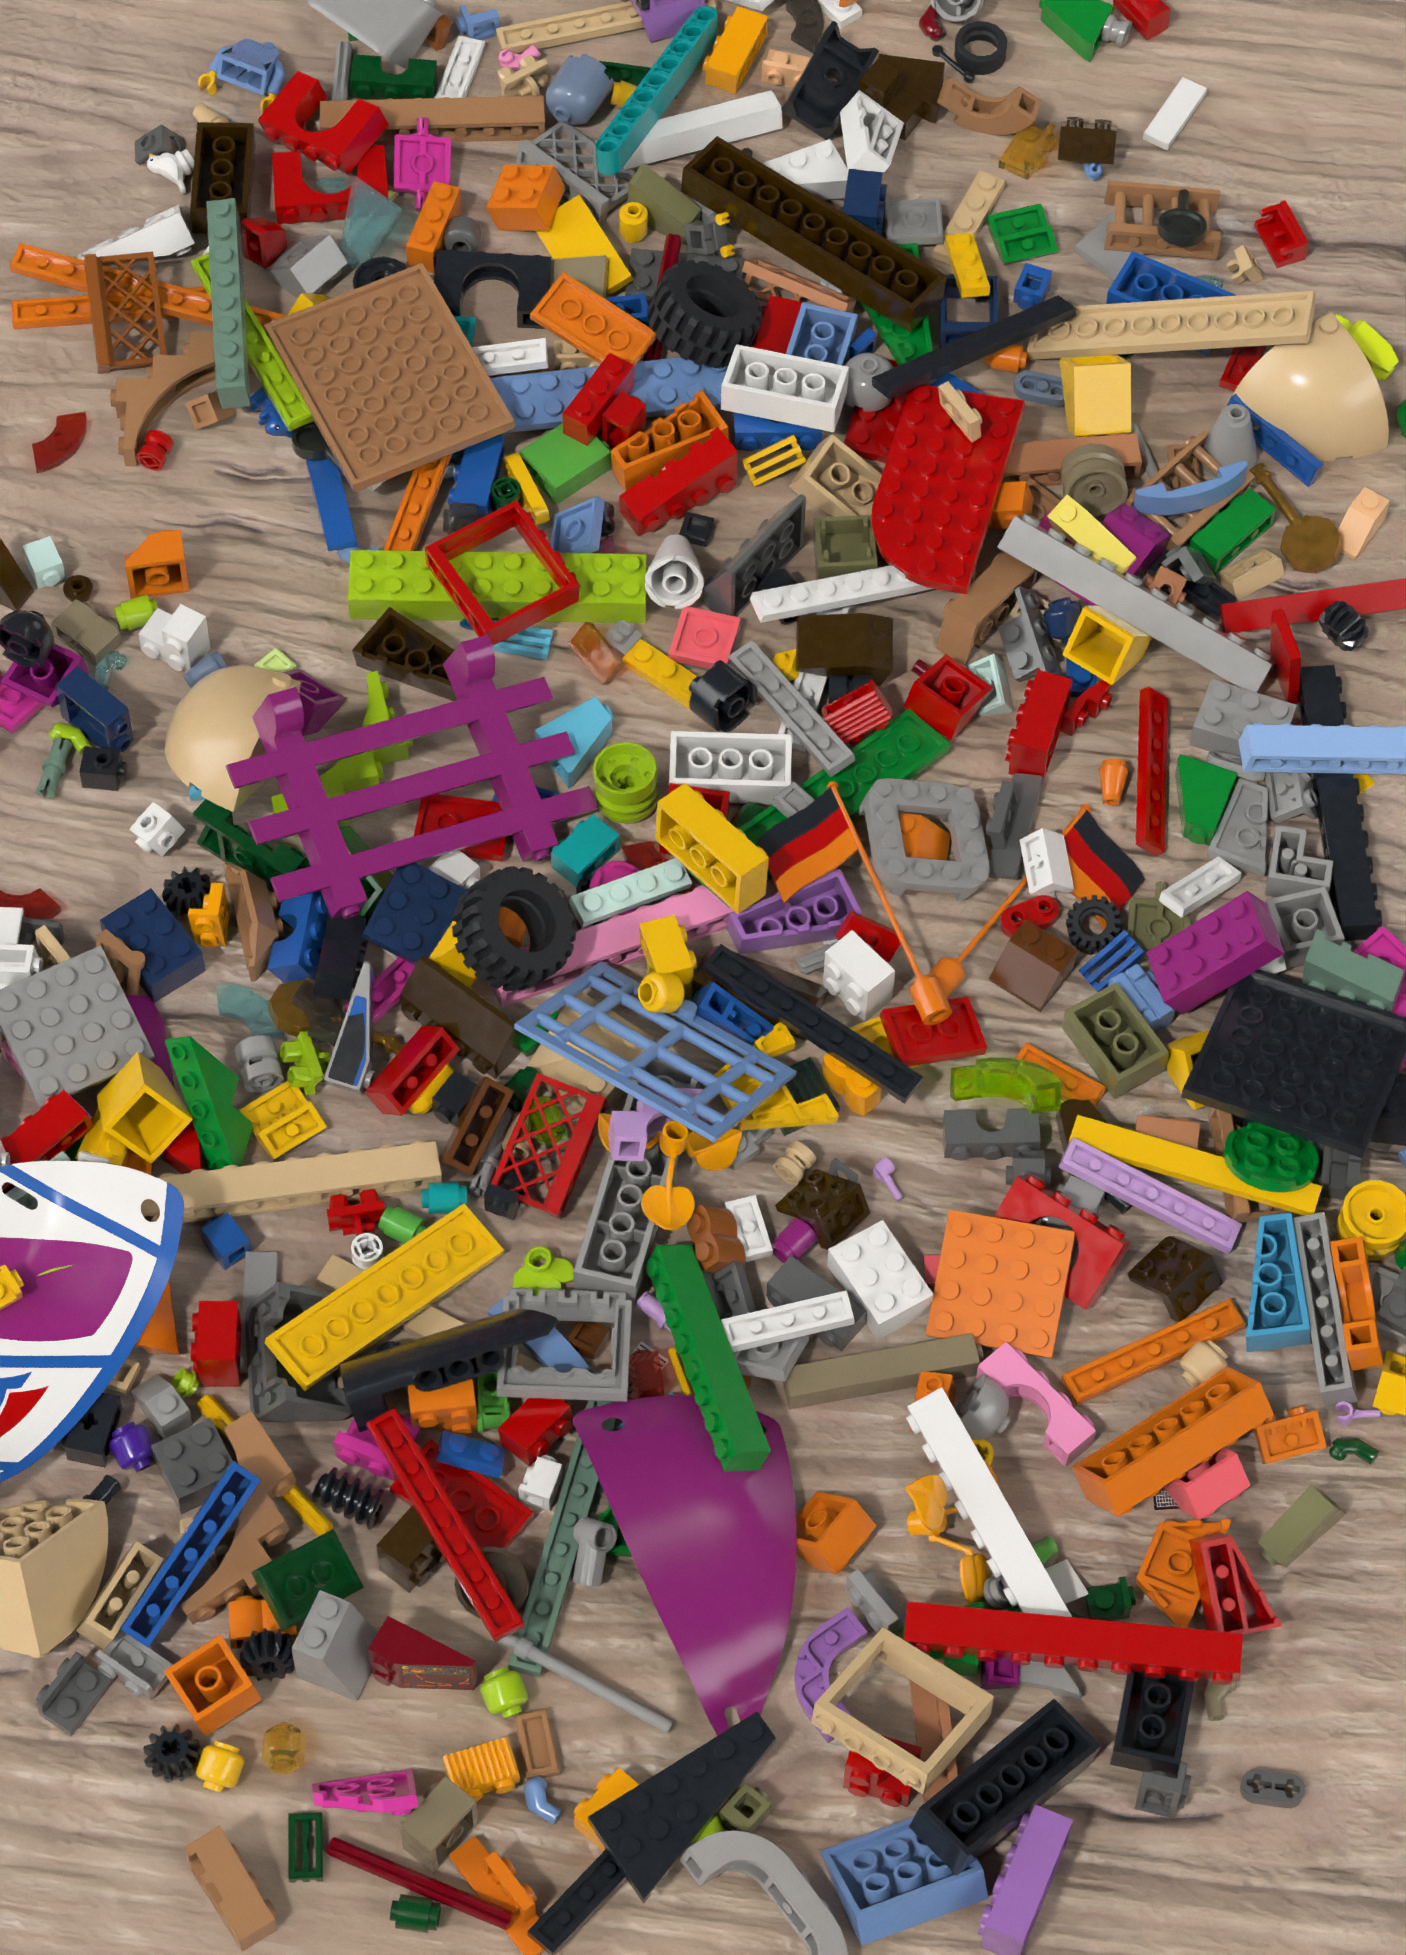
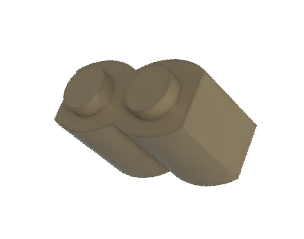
M77 599L74 600L51 622L53 634L61 642L76 650L80 656L95 666H98L121 644L118 625L111 619L105 620L98 616L97 610L87 602L84 604Z

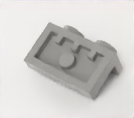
M1266 772L1265 780L1266 787L1268 788L1270 815L1274 822L1278 824L1302 813L1310 819L1317 817L1316 806L1318 805V798L1313 790L1312 783L1314 773Z

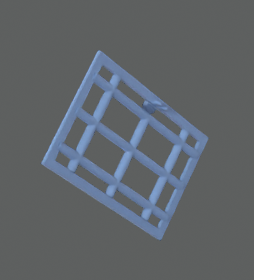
M601 961L514 1025V1029L712 1142L717 1141L794 1078L797 1072L696 1015L697 1005L692 1001L683 1000L682 1005L677 1011L669 1013L675 1017V1020L664 1013L648 1012L643 1008L639 999L631 995L635 994L638 996V987L641 983ZM601 977H605L606 979H608V980L614 982L615 984H617V985H619V986H621V987H620V988H617L616 986L610 984L609 982H607V981L601 979ZM589 986L608 996L594 1007L576 998L578 994ZM620 1003L670 1032L657 1042H654L606 1015V1013ZM564 1005L582 1015L568 1027L550 1017L551 1014ZM595 1022L641 1048L644 1052L629 1062L580 1033ZM536 1025H540L556 1035L552 1036L549 1033L543 1031L542 1029L536 1027ZM695 1028L745 1057L738 1056L692 1029ZM683 1038L732 1067L718 1078L673 1053L668 1048ZM566 1043H572L573 1045L588 1052L589 1054L595 1056L596 1058L602 1060L603 1062L609 1064L610 1066L616 1068L619 1071L615 1072L614 1070L608 1068L607 1066L601 1064L600 1062L585 1055L584 1053L578 1051L577 1049L571 1047ZM655 1058H658L707 1087L692 1098L642 1068ZM757 1063L775 1073V1075L768 1073L755 1064ZM745 1073L763 1085L748 1095L730 1084ZM629 1078L637 1080L638 1082L660 1093L661 1095L667 1097L668 1099L674 1101L682 1107L679 1108L673 1105L672 1103L664 1100L663 1098L657 1096L656 1094L629 1080ZM719 1093L738 1103L726 1115H722L705 1104ZM695 1113L696 1115H698V1116L702 1117L703 1119L709 1121V1122L712 1123L713 1125H712V1126L708 1125L707 1123H705V1122L701 1121L700 1119L694 1117L693 1114Z

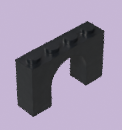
M437 250L434 284L453 316H462L463 299L470 287L485 280L503 281L511 285L518 293L517 327L545 329L530 319V313L549 290L551 257L514 255L512 253H486L482 251Z

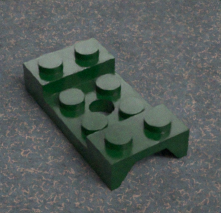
M205 799L192 813L194 818L205 824L197 840V845L225 863H233L266 881L267 889L271 892L274 891L270 881L272 877L306 868L305 858L296 848H288L280 843L272 851L267 843L256 845L255 840L248 836L242 827L234 825L232 811Z

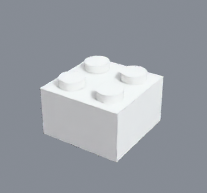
M853 930L825 951L824 987L828 989L830 994L837 995L852 1015H858L865 1022L892 1001L895 970Z

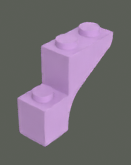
M643 1087L679 1108L682 1107L651 1088ZM677 1088L692 1098L703 1090ZM640 1100L637 1101L636 1111H612L608 1131L611 1160L643 1161L646 1142L654 1137L656 1132H662L667 1122L675 1120ZM694 1113L693 1116L699 1119V1116Z

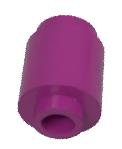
M794 1218L774 1239V1244L771 1247L775 1257L782 1263H785L790 1256L799 1260L817 1241L812 1223Z

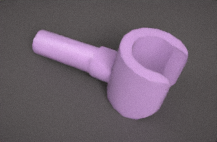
M883 1157L876 1163L873 1175L877 1180L883 1181L887 1185L896 1202L903 1199V1196L893 1182V1179L889 1176L895 1171V1166L887 1157Z
M1345 1401L1338 1402L1335 1405V1411H1346L1349 1413L1346 1416L1337 1417V1422L1342 1426L1351 1424L1353 1419L1380 1417L1378 1409H1353L1352 1405Z

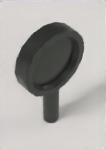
M1182 189L1178 192L1177 208L1166 210L1162 213L1157 227L1158 234L1164 241L1180 247H1190L1202 242L1207 228L1206 220L1197 212L1189 210L1188 190Z
M315 421L295 429L292 434V447L297 456L311 461L327 458L342 472Z

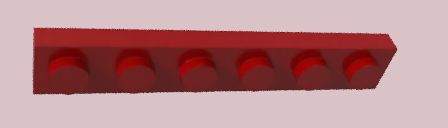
M1148 686L1140 690L1135 838L1137 846L1156 857L1165 853L1168 698Z

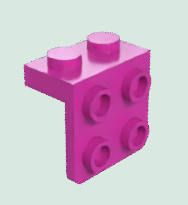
M400 1415L412 1437L416 1440L420 1432V1426H412L411 1419ZM353 1419L347 1433L338 1432L334 1440L335 1456L346 1464L366 1469L375 1476L385 1477L392 1481L396 1480L397 1477L369 1430L359 1432L355 1419Z

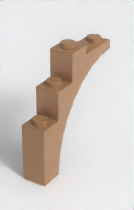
M190 332L189 343H184L183 355H153V366L147 367V378H117L116 389H111L110 403L111 407H116L117 418H120V429L124 431V437H119L118 453L119 455H124L125 466H137L136 455L143 444L148 430L168 406L190 390L216 380L213 332ZM248 363L249 374H253L254 372Z
M252 1411L247 1412L223 1429L235 1450L238 1464L259 1477L261 1481L241 1509L239 1524L231 1547L220 1566L201 1589L180 1604L192 1625L198 1621L204 1622L210 1619L215 1614L217 1608L243 1596V1591L248 1588L255 1598L262 1595L251 1572L272 1561L264 1548L268 1545L274 1546L280 1543L285 1538L286 1533L290 1531L286 1521L271 1499L288 1493L297 1480Z

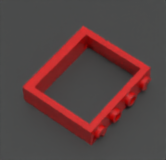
M517 500L425 547L426 565L478 637L488 635L492 646L579 601V588L581 585L576 580V574L569 572L561 553L558 550L554 551L552 549L547 534L542 529L538 530L530 511L526 512ZM515 527L560 589L493 623L449 560Z

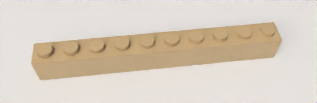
M420 1140L410 1145L395 1146L390 1144L381 1146L379 1149H353L341 1154L322 1153L316 1157L303 1159L300 1157H290L285 1161L272 1163L269 1161H259L253 1165L241 1167L228 1165L222 1169L210 1171L197 1169L180 1175L166 1173L157 1178L173 1185L181 1193L184 1201L182 1223L210 1220L216 1216L220 1217L227 1212L232 1217L329 1204L330 1196L337 1194L347 1195V1201L360 1200L359 1193L369 1189H375L378 1197L421 1192L422 1189H427L428 1183L441 1182L442 1174L436 1141L426 1142ZM145 1199L141 1204L143 1217L149 1222H156L160 1216V1209L157 1203L152 1199Z

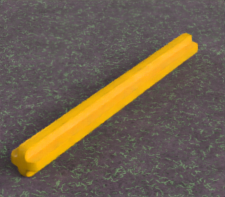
M204 1395L198 1401L197 1408L207 1419L211 1418L216 1429L231 1444L223 1428L234 1422L235 1419L212 1395ZM293 1484L292 1489L288 1493L281 1496L286 1504L317 1537L333 1529V1524L295 1484Z

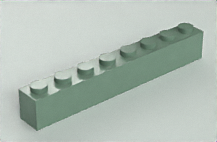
M235 198L207 201L216 391L221 409L251 406L240 216Z

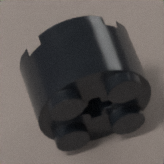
M722 660L716 661L712 668L702 677L698 676L693 679L689 686V691L692 692L689 701L690 710L717 731L729 732L739 726L749 714L745 711L749 703L754 705L757 698L756 685Z

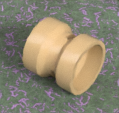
M792 1141L786 1148L785 1156L779 1157L773 1164V1169L782 1180L791 1185H797L804 1177L803 1172L806 1169H810L816 1162V1156L804 1144Z

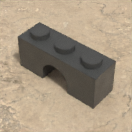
M1007 1109L1005 1126L995 1132L986 1131L977 1124L975 1110H944L942 1123L944 1158L963 1161L969 1158L984 1157L987 1160H996L1001 1157H1012V1150H1039L1038 1109Z

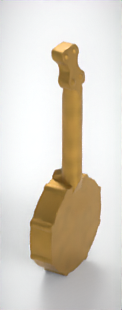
M1259 463L1252 467L1249 471L1256 477V484L1264 487L1290 523L1289 526L1285 527L1286 530L1282 536L1280 549L1285 560L1293 570L1317 574L1319 571L1336 563L1342 539L1341 534L1338 533L1330 519L1308 515L1300 518L1271 479V472L1265 471L1264 464Z
M304 979L279 984V987L269 1000L268 1012H270V1017L276 1029L298 1037L300 1032L309 1031L310 1036L318 1033L321 1034L325 1028H331L332 1026L341 1029L345 1017L333 1013L334 1006L332 1005L331 998L313 994L315 983L305 981ZM373 1030V1043L384 1047L386 1053L397 1055L406 1045V1043H400L395 1035L387 1036Z

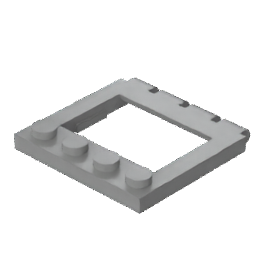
M510 1288V1295H503L502 1312L512 1309H530L557 1317L559 1321L614 1323L615 1326L612 1328L611 1358H613L612 1370L605 1369L602 1373H590L585 1368H572L569 1372L557 1371L554 1367L524 1370L522 1366H515L519 1344L503 1349L505 1363L498 1370L497 1397L627 1402L632 1300H626V1292L603 1291V1299H597V1291L571 1290V1298H566L565 1290L539 1289V1296H533V1289Z

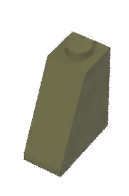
M642 164L629 181L628 203L637 202L645 206L648 213V228L665 236L670 233L678 234L681 236V243L687 245L684 225L701 221V208L647 165Z
M1310 1485L1257 1541L1264 1548L1260 1554L1273 1566L1279 1563L1287 1568L1346 1513L1322 1490Z

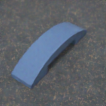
M1245 460L1219 467L1216 479L1168 492L1163 483L1135 490L1133 508L1140 513L1153 515L1181 514L1206 508L1227 498L1242 486L1246 479L1248 464Z
M503 1298L487 1311L488 1316L502 1313ZM555 1327L547 1336L522 1343L545 1367H554L557 1371L569 1372L572 1368H585L590 1373H594L580 1354Z

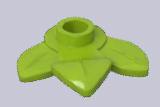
M541 1246L534 1247L526 1254L524 1266L514 1274L513 1288L533 1289L535 1296H539V1289L562 1290L561 1283L574 1281V1268L568 1260L555 1257L550 1249ZM539 1260L546 1261L545 1265L541 1267H536L535 1263Z

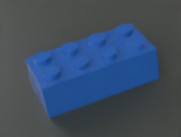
M1132 251L1108 290L1106 304L1236 295ZM1199 349L1195 351L1209 356L1212 349Z

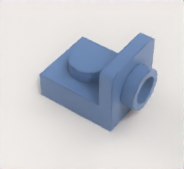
M465 5L459 6L460 17L456 18L460 34L464 33L466 37L477 40L496 37V28L500 27V19L496 9L469 15Z

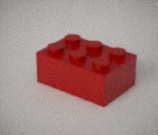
M1037 670L1035 679L1028 680L1024 697H1026L1025 702L1020 704L1016 715L1017 724L1015 728L1011 729L1007 742L1009 747L1005 761L1010 762L1008 774L1042 776L1044 782L1061 733L1063 716L1069 707L1073 679Z

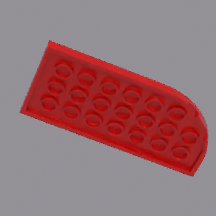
M921 385L909 390L874 497L871 514L873 535L879 547V552L890 566L893 565L904 573L906 579L932 589L968 594L1025 410V401L961 391L965 396L968 406L971 409L975 408L982 418V424H980L981 438L971 442L940 405L938 387Z

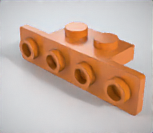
M472 1837L450 1853V1861L479 1898L513 1913V1921L509 1929L504 1931L522 1955H540L545 1950L527 1935V1931L539 1919L535 1908L537 1898L526 1883L521 1885L514 1875L517 1872L512 1863L506 1857L501 1859L495 1850L489 1854L477 1837Z

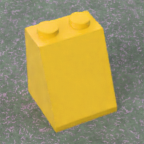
M1118 355L1060 358L1068 432L1077 436V438L1099 434L1109 436L1131 432V363Z
M1085 606L1062 655L1110 685H1113L1143 659L1152 636L1100 606Z
M138 1051L97 1095L103 1130L150 1164L157 1159L193 1120L190 1112L163 1070Z

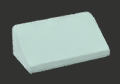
M991 654L969 664V671L993 687L992 692L978 710V714L980 716H989L1013 712L1014 706L1004 662L995 654Z

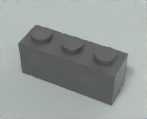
M790 1256L767 1282L766 1296L769 1302L774 1307L840 1291ZM850 1298L849 1301L855 1324L817 1333L824 1344L829 1347L835 1346L841 1352L863 1328L866 1322L867 1311Z

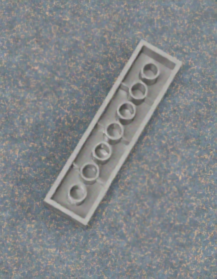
M655 1058L642 1068L675 1088L700 1089L701 1082L658 1058ZM635 1079L632 1080L640 1086L647 1087ZM628 1094L623 1111H636L638 1099ZM659 1142L651 1149H645L643 1161L611 1160V1154L609 1155L573 1271L574 1288L584 1291H597V1294L603 1295V1291L626 1292V1300H632L633 1303H636L645 1274L646 1264L659 1227L644 1214L641 1207L642 1196L651 1186L661 1185L666 1187L670 1158L661 1151ZM677 1155V1156H676V1159H675V1166H674L673 1177H674V1174H675V1170H676V1167H677V1164H678V1160H679L680 1155Z

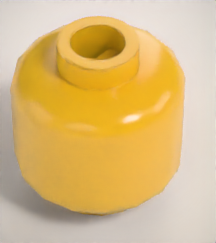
M650 973L644 977L638 987V999L643 1008L650 1013H673L679 1009L684 1000L683 983L678 976L672 973Z
M215 1741L214 1745L204 1747L196 1769L197 1777L204 1780L203 1788L222 1793L224 1787L234 1788L237 1785L244 1765V1758L239 1754V1748Z

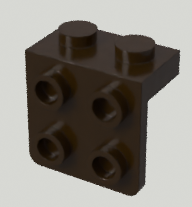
M1067 117V121H1061L1057 160L1114 165L1117 126L1112 125L1111 120L1095 119V124L1084 123V118Z
M1171 1236L1164 1238L1127 1274L1131 1282L1160 1295L1171 1319L1177 1322L1189 1315L1223 1283L1212 1255Z

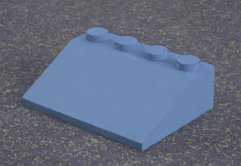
M914 1816L820 1851L849 1923L862 1946L988 1899L984 1871L979 1861L976 1859L956 1876L909 1828Z

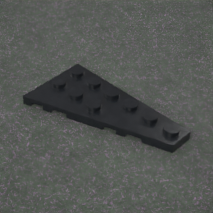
M758 1712L753 1713L588 1816V1823L643 1904L650 1897L651 1892L659 1882L664 1880L677 1860L696 1841L718 1814V1810L727 1799L732 1797L740 1783L754 1770L776 1743V1737Z

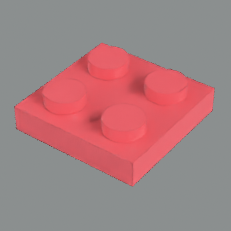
M689 606L682 608L670 647L669 658L675 662L707 669L712 668L713 664L718 660L729 664L728 656L733 652L741 625V618Z

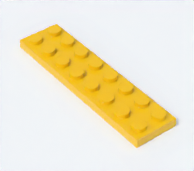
M464 1203L266 1337L264 1343L301 1388L306 1391L340 1368V1363L353 1359L501 1257L504 1249Z

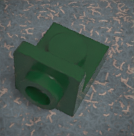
M1125 1576L1118 1577L1117 1584L1086 1588L1089 1594L1084 1597L1089 1619L1106 1621L1126 1619L1130 1617L1132 1606L1136 1605L1134 1588L1127 1585Z

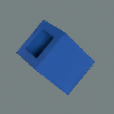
M228 1212L220 1217L211 1218L201 1229L203 1243L224 1270L244 1259L246 1251L251 1252L249 1239Z

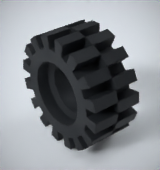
M1092 895V900H1087L1086 896L1081 898L1082 903L1080 904L1076 901L1073 904L1074 909H1069L1067 913L1068 919H1066L1068 936L1073 946L1076 944L1077 950L1081 952L1083 949L1086 950L1088 955H1092L1093 951L1100 952L1123 931L1121 914L1119 909H1116V904L1112 901L1109 903L1108 899L1103 896L1099 900L1097 895ZM1098 915L1105 919L1107 924L1102 933L1090 935L1083 930V923L1089 916Z

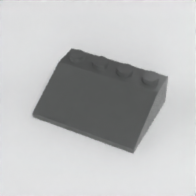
M801 494L777 511L769 520L765 519L760 524L757 533L751 539L747 538L742 543L739 552L733 558L729 557L725 560L715 577L711 576L706 580L702 589L704 606L713 612L737 617L751 603L752 592H757L761 581L773 571L783 569L804 547L806 497Z

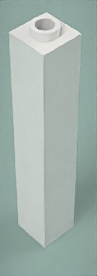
M770 90L659 119L623 169L626 170L641 166L642 164L645 165L702 150L716 136L729 143L782 129L781 105L773 91Z

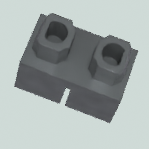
M1312 1142L1318 1152L1320 1166H1318L1316 1176L1311 1183L1322 1186L1320 1196L1344 1200L1349 1191L1359 1184L1362 1158Z

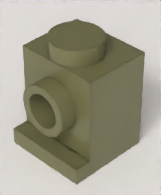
M745 1783L719 1811V1819L722 1826L728 1831L753 1833L771 1813L770 1798L760 1788L755 1787L753 1789ZM749 1810L753 1815L748 1819L742 1814L743 1811Z

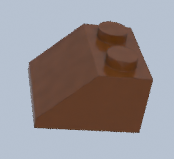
M1025 919L1008 941L989 977V981L1041 1012L1074 970L1077 950Z

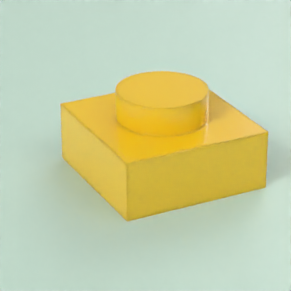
M796 649L776 653L772 663L788 681L797 679L799 672L796 671Z

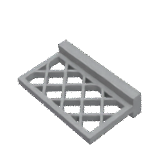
M560 121L530 142L525 139L518 144L516 165H554L566 187L562 198L568 202L575 196L580 195L598 224L606 220L608 211L628 198V185L618 184L617 178L631 180L636 172L632 169L624 170L622 168L619 173L613 175L600 173L597 169L595 143L571 125ZM560 132H564L571 137V140L556 139L555 136ZM539 147H552V153H545ZM556 147L572 148V154L557 153ZM576 148L587 149L592 155L576 154ZM559 162H573V168H566ZM577 162L592 163L593 169L577 168ZM579 177H593L594 183H586ZM598 177L613 178V184L598 183ZM600 192H614V196L608 199Z

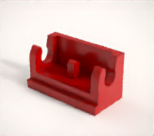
M1286 200L1260 210L1261 217L1265 218L1256 220L1254 227L1276 268L1305 260L1309 242Z

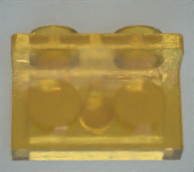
M1049 123L1045 130L1030 125L1024 130L1017 132L1001 156L998 167L1029 180L1033 172H1038L1042 167L1046 152H1051L1056 144L1057 137L1054 136L1055 125Z

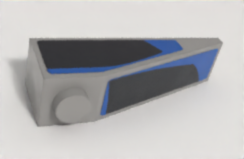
M366 962L363 963L323 1079L327 1085L362 1096L365 1088L367 1089L375 1076V1071H372L373 968L370 963Z

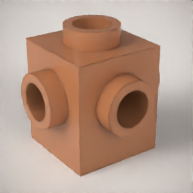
M1160 566L1154 577L1148 576L1144 587L1150 590L1153 587L1166 590L1169 595L1167 600L1177 605L1178 602H1183L1186 596L1182 589L1187 579Z

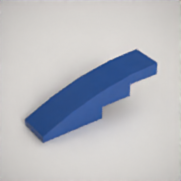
M327 458L314 461L306 460L319 521L328 551L357 546L339 469Z

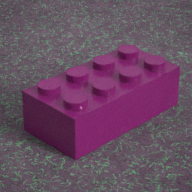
M1249 891L1244 892L1146 952L1163 1002L1181 1014L1187 1013L1285 954L1267 903Z

